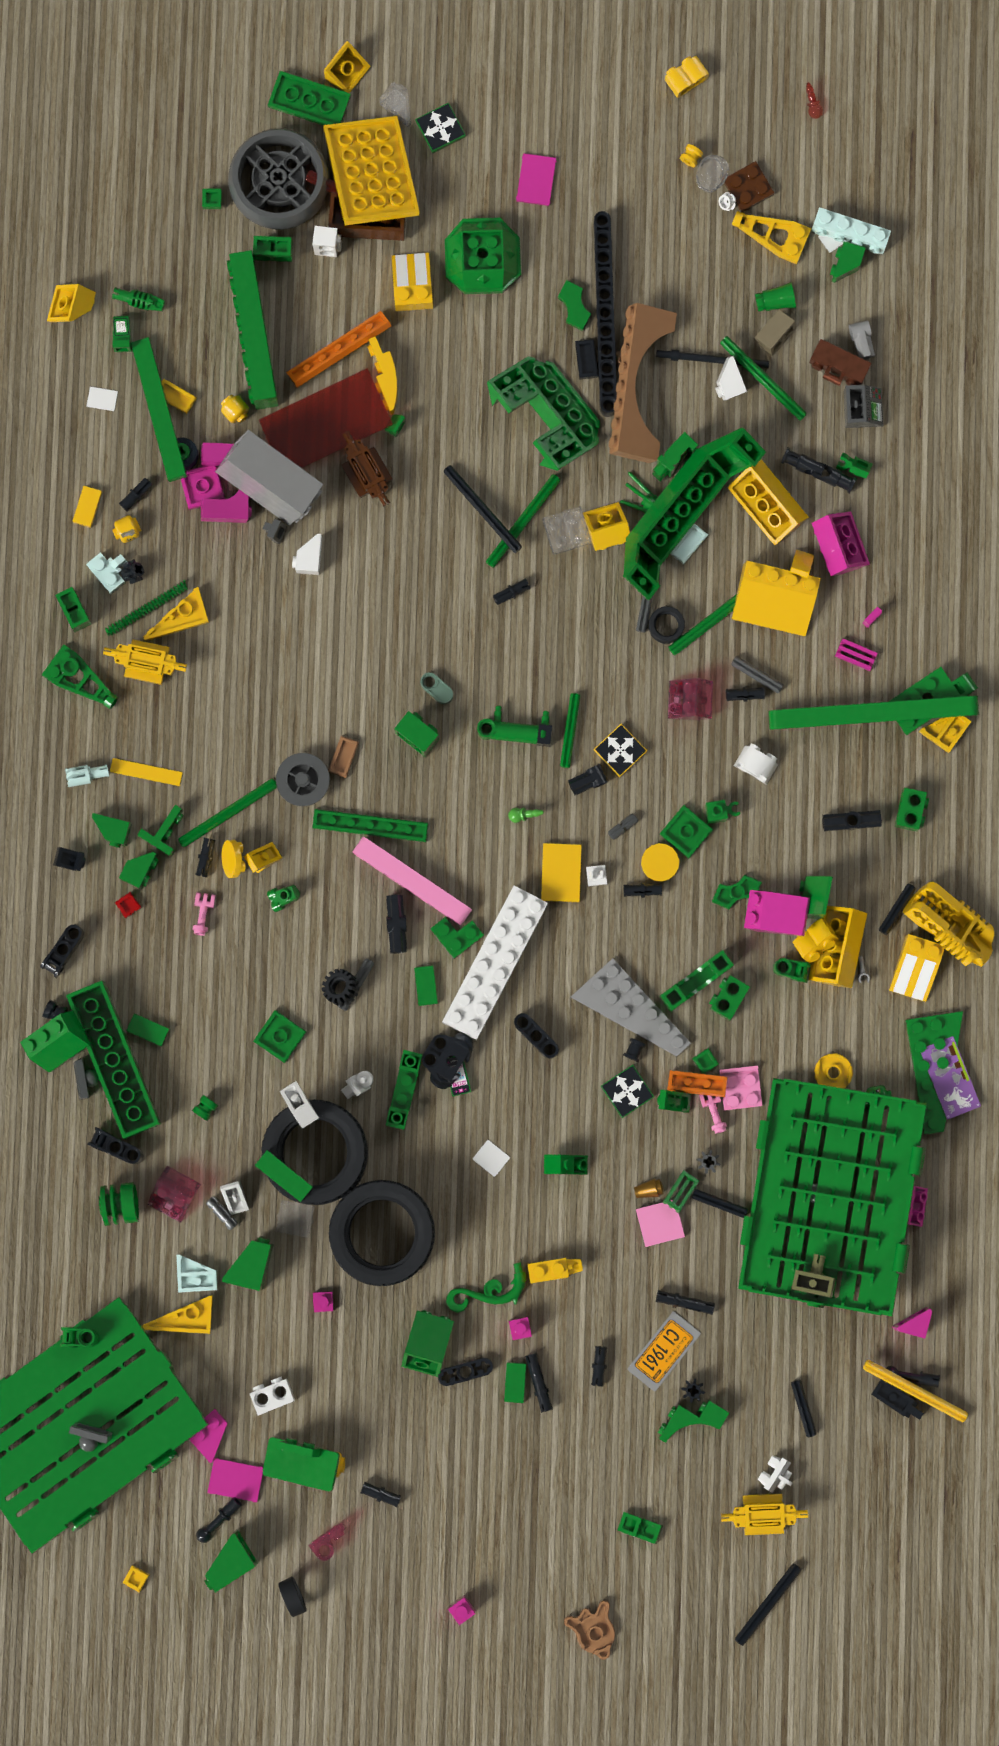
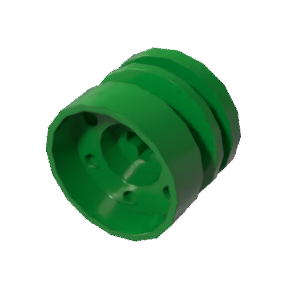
M135 1182L121 1183L119 1193H117L115 1185H110V1194L106 1185L100 1187L99 1209L105 1226L111 1225V1217L114 1224L118 1225L120 1215L123 1216L125 1223L139 1222V1204Z

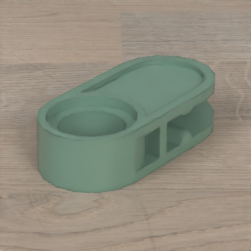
M428 672L421 677V687L437 702L448 704L452 701V689L438 676ZM427 677H432L435 680V684L432 687H427L424 684V680Z

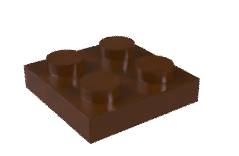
M756 161L723 179V183L730 194L735 196L736 205L740 212H744L774 195V191Z

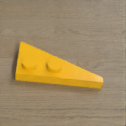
M199 587L194 588L193 592L185 599H182L175 608L170 610L156 626L152 627L143 636L144 640L149 641L209 623Z
M208 1296L144 1324L142 1327L144 1330L210 1334L213 1296Z

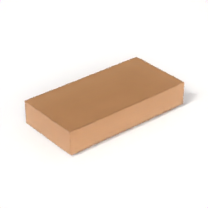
M341 736L328 772L347 778L359 742Z

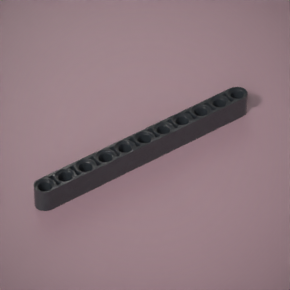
M600 211L594 216L593 224L599 405L603 416L612 417L615 413L614 408L606 410L603 407L606 403H611L614 407L617 397L611 218L607 212ZM599 219H605L607 221V224L600 225L597 223V221ZM605 237L608 241L602 244L599 243L598 239ZM604 255L608 258V261L601 262L598 258ZM606 274L609 276V279L604 281L599 276ZM606 292L610 297L602 299L600 294ZM602 311H608L610 313V316L605 318L602 317L600 313ZM603 329L610 330L611 334L609 336H604L601 334V331ZM607 347L612 352L606 355L601 350ZM609 366L612 368V371L605 373L602 368ZM608 384L611 385L613 389L610 392L604 391L603 386Z

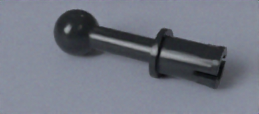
M894 1366L886 1367L887 1370L906 1380L919 1382V1386L922 1384L939 1388L940 1375L923 1373V1371L920 1374L898 1371Z
M233 1497L223 1508H219L220 1514L207 1527H202L197 1531V1540L201 1543L209 1542L212 1532L225 1519L230 1521L231 1516L242 1506V1503L236 1497Z

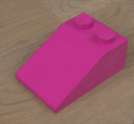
M750 890L744 928L756 932L804 936L810 898Z

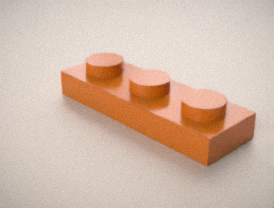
M670 1070L667 1090L725 1097L728 1078L725 1076Z

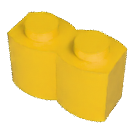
M689 56L682 61L681 66L677 68L674 66L666 72L665 81L675 96L679 98L707 80L709 73L697 56L692 58Z
M821 918L805 931L804 936H797L793 944L802 958L811 963L817 961L825 950L831 949L838 941V937L828 922Z

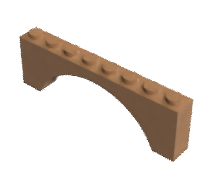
M635 303L628 306L625 314L627 320L623 331L622 359L618 368L619 382L616 385L617 397L613 407L615 413L611 423L612 436L609 440V454L652 463L657 461L659 457L660 441L648 430L640 415L635 392L636 375L639 364L647 349L660 337L675 332L677 313Z

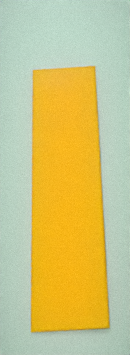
M115 758L112 759L110 772L176 786H180L182 772Z

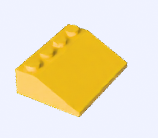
M746 561L743 564L731 619L805 637L821 578L810 575L806 578L790 573L789 570Z

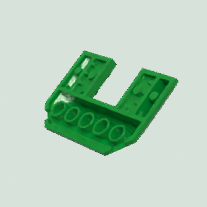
M528 356L488 380L487 385L492 406L500 402L506 411L511 413L529 402L550 428V431L533 442L534 446L544 457L539 464L540 466L558 471L599 444L598 429L600 427V420L553 362L545 361L544 363Z

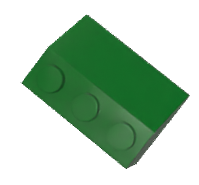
M73 1011L59 1014L20 1042L28 1058L49 1073L91 1045Z

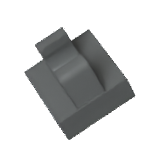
M274 519L272 524L265 522L262 529L268 533L267 537L280 544L287 526L281 521Z

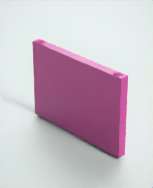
M523 153L516 202L550 205L556 158Z
M214 1458L207 1493L257 1502L263 1476V1467Z

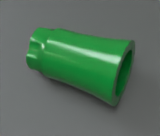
M791 282L764 290L762 293H755L758 312L796 308Z

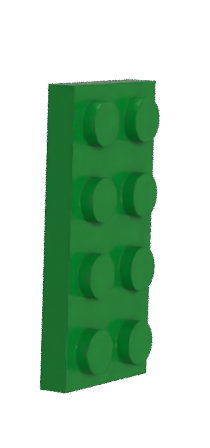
M279 71L268 102V108L323 126L342 123L351 94Z

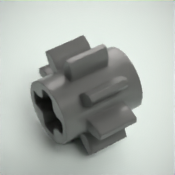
M712 1150L709 1151L708 1155L702 1151V1159H696L701 1162L698 1169L704 1168L705 1174L708 1173V1169L715 1173V1165H720V1163L716 1162L719 1155L712 1156ZM708 1156L711 1157V1161H714L713 1165H709V1168L706 1167V1163H703V1160L707 1159Z

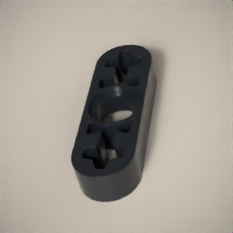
M480 1358L447 1367L438 1374V1381L443 1386H450L486 1376L492 1372L493 1363L488 1358ZM482 1361H485L486 1364L490 1365L487 1368V1372L480 1369L477 1370L478 1375H474V1368L471 1364L476 1363V1367L481 1366ZM463 1366H468L471 1369L469 1377L465 1378L460 1375V1369ZM457 1368V1376L460 1380L456 1381L455 1377H452L450 1382L446 1383V1380L441 1379L444 1376V1372L453 1374L454 1371L452 1369Z

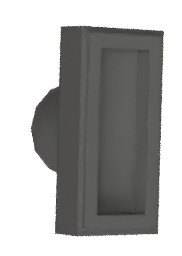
M82 1059L76 1060L73 1066L79 1099L83 1100L89 1098L87 1087H95L100 1080L96 1070L87 1069L84 1071Z
M78 1422L74 1423L69 1431L70 1434L81 1436L79 1445L86 1452L94 1451L98 1446V1442L107 1444L113 1434L110 1431Z

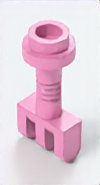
M196 892L194 905L200 907L197 925H193L192 930H194L195 935L205 936V933L208 932V927H205L207 909H214L216 895L212 894L209 902L207 901L208 894L204 893L202 901L200 900L201 893Z
M699 1095L702 1107L709 1106L713 1117L714 1125L711 1127L712 1131H715V1134L726 1131L725 1127H727L726 1122L722 1123L716 1106L717 1103L721 1102L720 1097L715 1096V1098H712V1096L707 1095L708 1100L705 1101L704 1095Z

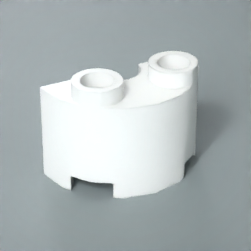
M751 743L750 746L743 748L733 766L749 773L767 785L778 766L776 763L777 758L770 753L765 755L760 752L761 749Z

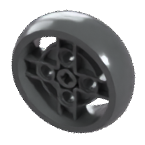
M279 128L264 130L248 138L234 154L228 173L229 191L239 211L251 222L261 227L275 230L294 228L310 220L322 207L330 182L326 159L317 145L299 132ZM272 146L294 148L290 153L284 151L266 153L263 151V149ZM312 162L316 171V185L313 193L310 195L305 191L307 184L305 168ZM248 163L253 168L251 173L253 190L245 196L241 179L243 170ZM264 163L270 164L268 169L261 168ZM290 163L297 164L294 169H289L287 166ZM275 177H278V178H281V177H282V181H280V180H277V181H276ZM264 189L271 191L268 195L261 194ZM290 189L297 190V193L294 195H289L287 192ZM268 205L273 207L292 205L295 208L283 213L264 211Z

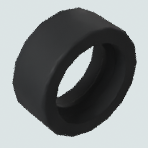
M663 606L652 613L649 619V632L656 641L662 644H670L682 636L685 620L678 609L671 606ZM664 614L674 616L678 622L676 632L670 636L661 635L655 627L657 618Z
M294 1577L279 1582V1589L290 1615L295 1617L306 1612L305 1601Z

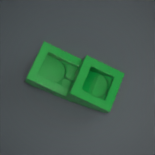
M623 1512L617 1531L657 1544L663 1525Z

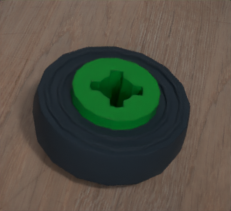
M185 437L177 438L186 471L190 470L199 459L197 446L190 439Z

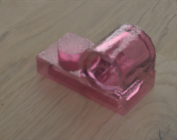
M342 1521L309 1544L310 1549L318 1559L327 1561L333 1556L335 1547L331 1539L333 1538L336 1541L344 1535L343 1531L346 1527ZM323 1545L328 1546L330 1554L322 1555L320 1547Z

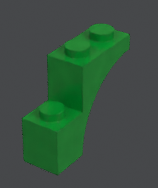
M710 1400L706 1403L702 1402L698 1409L699 1416L678 1404L677 1407L673 1406L667 1416L670 1418L667 1424L662 1423L657 1432L660 1434L658 1438L666 1443L676 1431L693 1424H705L720 1430L729 1412Z

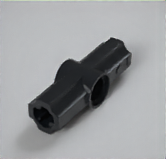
M880 810L851 811L848 813L822 815L824 832L881 827L882 819ZM849 816L855 817L857 824L854 826L849 825L847 818Z
M403 895L386 896L388 912L386 921L387 933H389L390 954L407 953L405 934L407 932L406 915H404Z

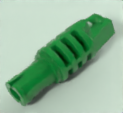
M117 287L113 290V292L119 294H112V299L128 302V305L147 311L163 312L165 300L150 293L138 290L127 291Z

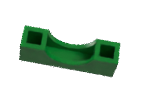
M722 950L659 997L670 1012H672L732 968L734 964Z

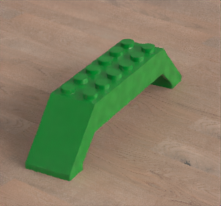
M741 427L696 449L626 537L623 577L647 600H650L661 586L659 584V575L662 563L730 477L751 466L755 467L766 453L744 428Z

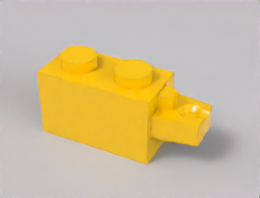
M566 1257L527 1264L530 1283L567 1278L571 1274L583 1271L581 1259H566Z

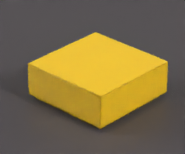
M132 1565L123 1584L140 1592L150 1574Z

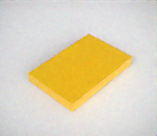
M543 843L541 900L550 902H580L581 845Z

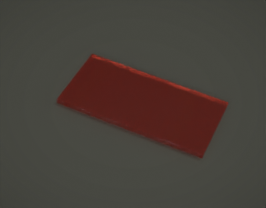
M368 368L259 419L269 445L300 468L345 448L347 442L342 435L347 431H350L354 440H362L393 425Z

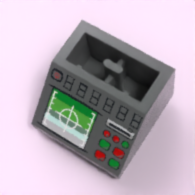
M846 385L843 391L845 428L883 427L882 389L868 385Z

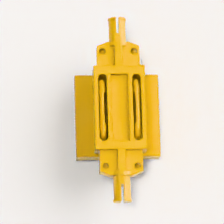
M132 639L131 644H128V646L119 644L116 649L105 647L103 655L114 657L116 664L124 665L126 668L124 677L162 685L164 674L172 675L174 670L184 672L187 670V664L176 662V656L169 655L170 647Z
M782 1493L743 1495V1506L734 1507L733 1513H721V1517H729L721 1518V1522L733 1521L735 1527H744V1535L784 1534L785 1525H795L796 1518H808V1510H796L793 1504L784 1505Z

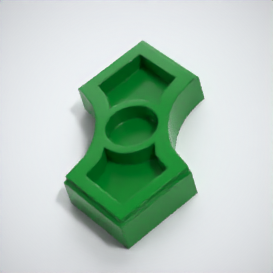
M566 280L558 295V299L567 308L568 317L566 323L583 331L591 316V313L582 304L583 288Z
M744 875L734 885L726 886L719 884L712 903L729 910L736 901L749 899L750 890L759 891L762 882Z

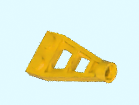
M739 211L736 212L732 222L733 226L738 227L776 256L794 264H797L811 228L794 221L747 215ZM755 223L765 224L769 227L765 236H761L753 231ZM783 229L788 232L784 245L780 246L771 240L770 234L772 230Z

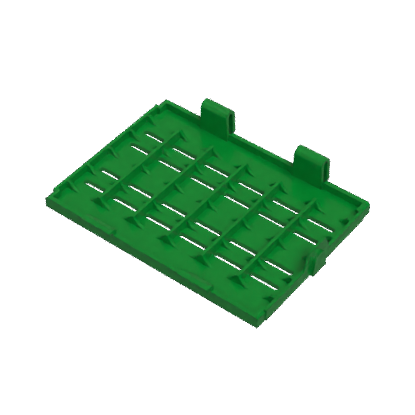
M773 1078L766 1121L760 1120L756 1149H761L751 1214L750 1217L744 1216L740 1245H745L738 1289L806 1302L808 1306L824 1308V1306L881 1316H893L900 1276L897 1272L906 1273L910 1245H902V1242L905 1243L915 1184L913 1174L921 1177L926 1148L917 1146H921L927 1103L789 1079ZM812 1093L809 1118L805 1119L808 1094ZM831 1096L828 1122H824L827 1097ZM867 1102H869L870 1108L866 1129H863L862 1123L865 1105ZM885 1106H889L886 1131L882 1132ZM806 1122L808 1126L804 1151L800 1154L799 1148L803 1124ZM826 1126L827 1130L822 1157H819L818 1151L822 1127ZM864 1132L865 1139L861 1162L858 1164L856 1160L860 1135ZM883 1135L884 1143L880 1166L876 1167L880 1136ZM798 1157H801L802 1163L798 1187L794 1188L793 1184ZM820 1160L821 1167L817 1190L814 1192L812 1188L816 1164ZM859 1167L856 1194L854 1198H851L855 1168ZM878 1170L875 1199L871 1202L870 1195L874 1171ZM795 1191L796 1199L792 1222L788 1223L792 1192ZM815 1195L811 1225L807 1226L811 1196ZM853 1201L854 1206L849 1233H846L845 1227L849 1203ZM873 1205L869 1235L865 1236L868 1207ZM790 1226L786 1257H782L786 1227ZM809 1229L806 1258L802 1261L801 1255L805 1231ZM844 1236H847L848 1243L844 1266L841 1268L839 1264ZM866 1239L867 1248L863 1270L859 1271L863 1240ZM814 1254L819 1255V1260L820 1255L826 1256L822 1274L836 1279L832 1298L792 1289L795 1270H799L800 1264H803L804 1272L811 1271ZM785 1261L781 1287H777L780 1263ZM842 1271L839 1297L836 1298L834 1294L838 1272ZM861 1274L859 1297L857 1301H854L857 1275Z
M118 1297L87 1321L82 1320L74 1326L79 1329L95 1330L99 1334L97 1345L94 1347L78 1348L60 1347L63 1335H61V1340L9 1378L6 1379L4 1377L0 1380V1429L20 1414H24L21 1420L0 1434V1453L4 1450L6 1451V1455L0 1458V1509L31 1554L37 1552L67 1530L69 1524L74 1525L71 1529L73 1532L88 1524L100 1515L96 1509L99 1505L149 1470L148 1466H153L152 1473L159 1472L179 1457L176 1452L177 1448L209 1425L196 1403L176 1376L169 1357L155 1346L121 1297ZM91 1333L86 1334V1343H90L92 1341ZM131 1333L135 1334V1336L132 1339H130L124 1345L119 1347L117 1350L113 1349V1346L118 1344ZM142 1349L146 1350V1352L143 1355H141L135 1361L130 1363L128 1366L124 1365V1362L129 1360L139 1351H141ZM105 1352H110V1355L87 1372L84 1368ZM121 1367V1371L98 1388L95 1384L116 1368ZM81 1372L80 1377L71 1382L61 1391H56L57 1387L66 1382L76 1373ZM164 1381L168 1382V1384L164 1388L159 1390L153 1396H151L150 1398L146 1397V1394L151 1392ZM92 1388L91 1393L82 1398L72 1407H67L68 1403H70L76 1397L81 1395L87 1389ZM49 1393L53 1394L50 1399L29 1413L27 1409ZM175 1397L179 1398V1401H177L171 1407L166 1409L160 1415L157 1413V1411L160 1408L169 1403ZM143 1399L142 1404L120 1420L117 1416L138 1400ZM60 1409L64 1410L61 1415L40 1429L38 1425ZM154 1415L153 1420L131 1436L128 1432L149 1416ZM111 1420H114V1424L106 1429V1431L113 1433L111 1440L107 1444L98 1442L97 1448L91 1452H86L80 1448L64 1461H61L60 1457L79 1444L81 1436L69 1433L70 1427L74 1423L78 1422L100 1429ZM31 1430H35V1433L32 1436H30L20 1445L15 1447L13 1450L10 1449L9 1446L18 1441ZM122 1436H125L126 1439L104 1456L100 1455V1452ZM93 1457L97 1458V1460L93 1464L84 1469L74 1478L72 1477L71 1473L76 1471L78 1468H80L86 1462L91 1460ZM53 1462H57V1466L33 1483L31 1479ZM63 1479H68L67 1483L44 1499L42 1495ZM28 1483L27 1488L9 1501L6 1500L8 1495L23 1484ZM36 1499H39V1503L28 1510L22 1516H17L18 1512H20L22 1509H24L26 1506H28Z

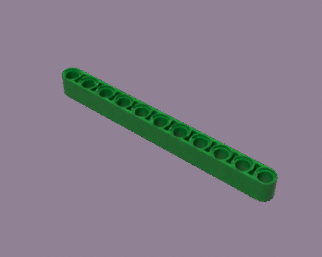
M978 696L769 710V729L979 715Z

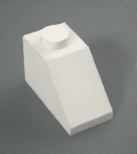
M727 357L716 382L718 387H715L718 397H722L723 400H728L747 392L734 357Z
M321 534L315 535L297 550V556H293L292 568H295L296 573L319 575L322 548Z
M297 1081L280 1091L290 1111L302 1128L319 1118Z

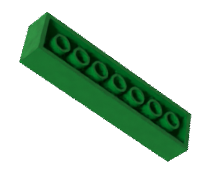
M252 250L229 254L230 260H227V267L230 277H233L230 279V285L233 295H236V297H233L236 314L239 313V315H236L239 332L242 331L239 334L242 350H245V352H242V358L245 368H248V370H245V376L248 386H251L248 389L251 405L255 404L256 410L276 407L279 405Z
M99 981L67 994L66 997L70 1007L91 1043L87 1049L123 1139L161 1125L105 982Z

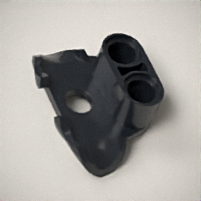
M458 1033L450 1037L439 1034L430 1042L422 1056V1064L431 1073L430 1081L436 1087L447 1089L459 1079L460 1074L457 1071L464 1059L467 1063L470 1061L473 1051V1040L468 1035ZM437 1038L445 1040L446 1045L444 1048L439 1049L435 1046ZM432 1054L435 1056L436 1061L433 1065L426 1064V1055ZM449 1056L457 1058L458 1063L456 1066L450 1067L447 1065L446 1060Z

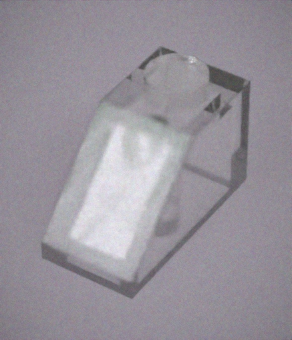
M393 82L379 98L380 105L392 115L397 116L398 120L409 128L411 120L408 90L402 84L398 85Z

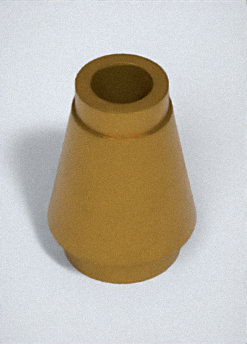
M654 1178L634 1187L636 1198L660 1197V1195L664 1194L661 1179L656 1180Z

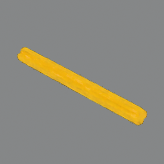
M866 1360L863 1369L961 1422H965L968 1413L871 1360Z

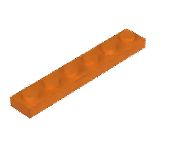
M380 311L286 373L298 388L367 343L370 338L390 328L391 324Z

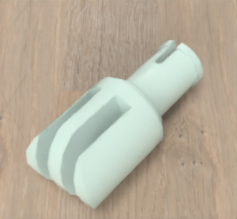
M107 764L93 768L83 765L65 769L68 787L90 784L93 781L92 779L109 777Z

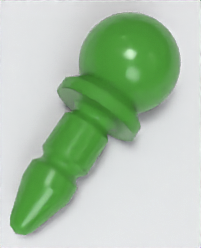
M512 808L508 813L510 821L518 823L521 820L526 821L530 817H538L544 814V811Z

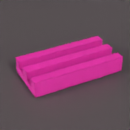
M842 638L835 657L870 671L878 653ZM844 645H847V646H849V647H851V648H854V649H856V650H858V651H861V652H863V653H865V654H868V655L872 656V658H869V657H867V656H864V655H862V654H860V653H857V652H855V651H853V650H850V649H848V648H845V647H843V646H844ZM841 651L846 652L850 655H853L855 657H858L862 660L869 662V665H866L862 662L854 660L840 653Z

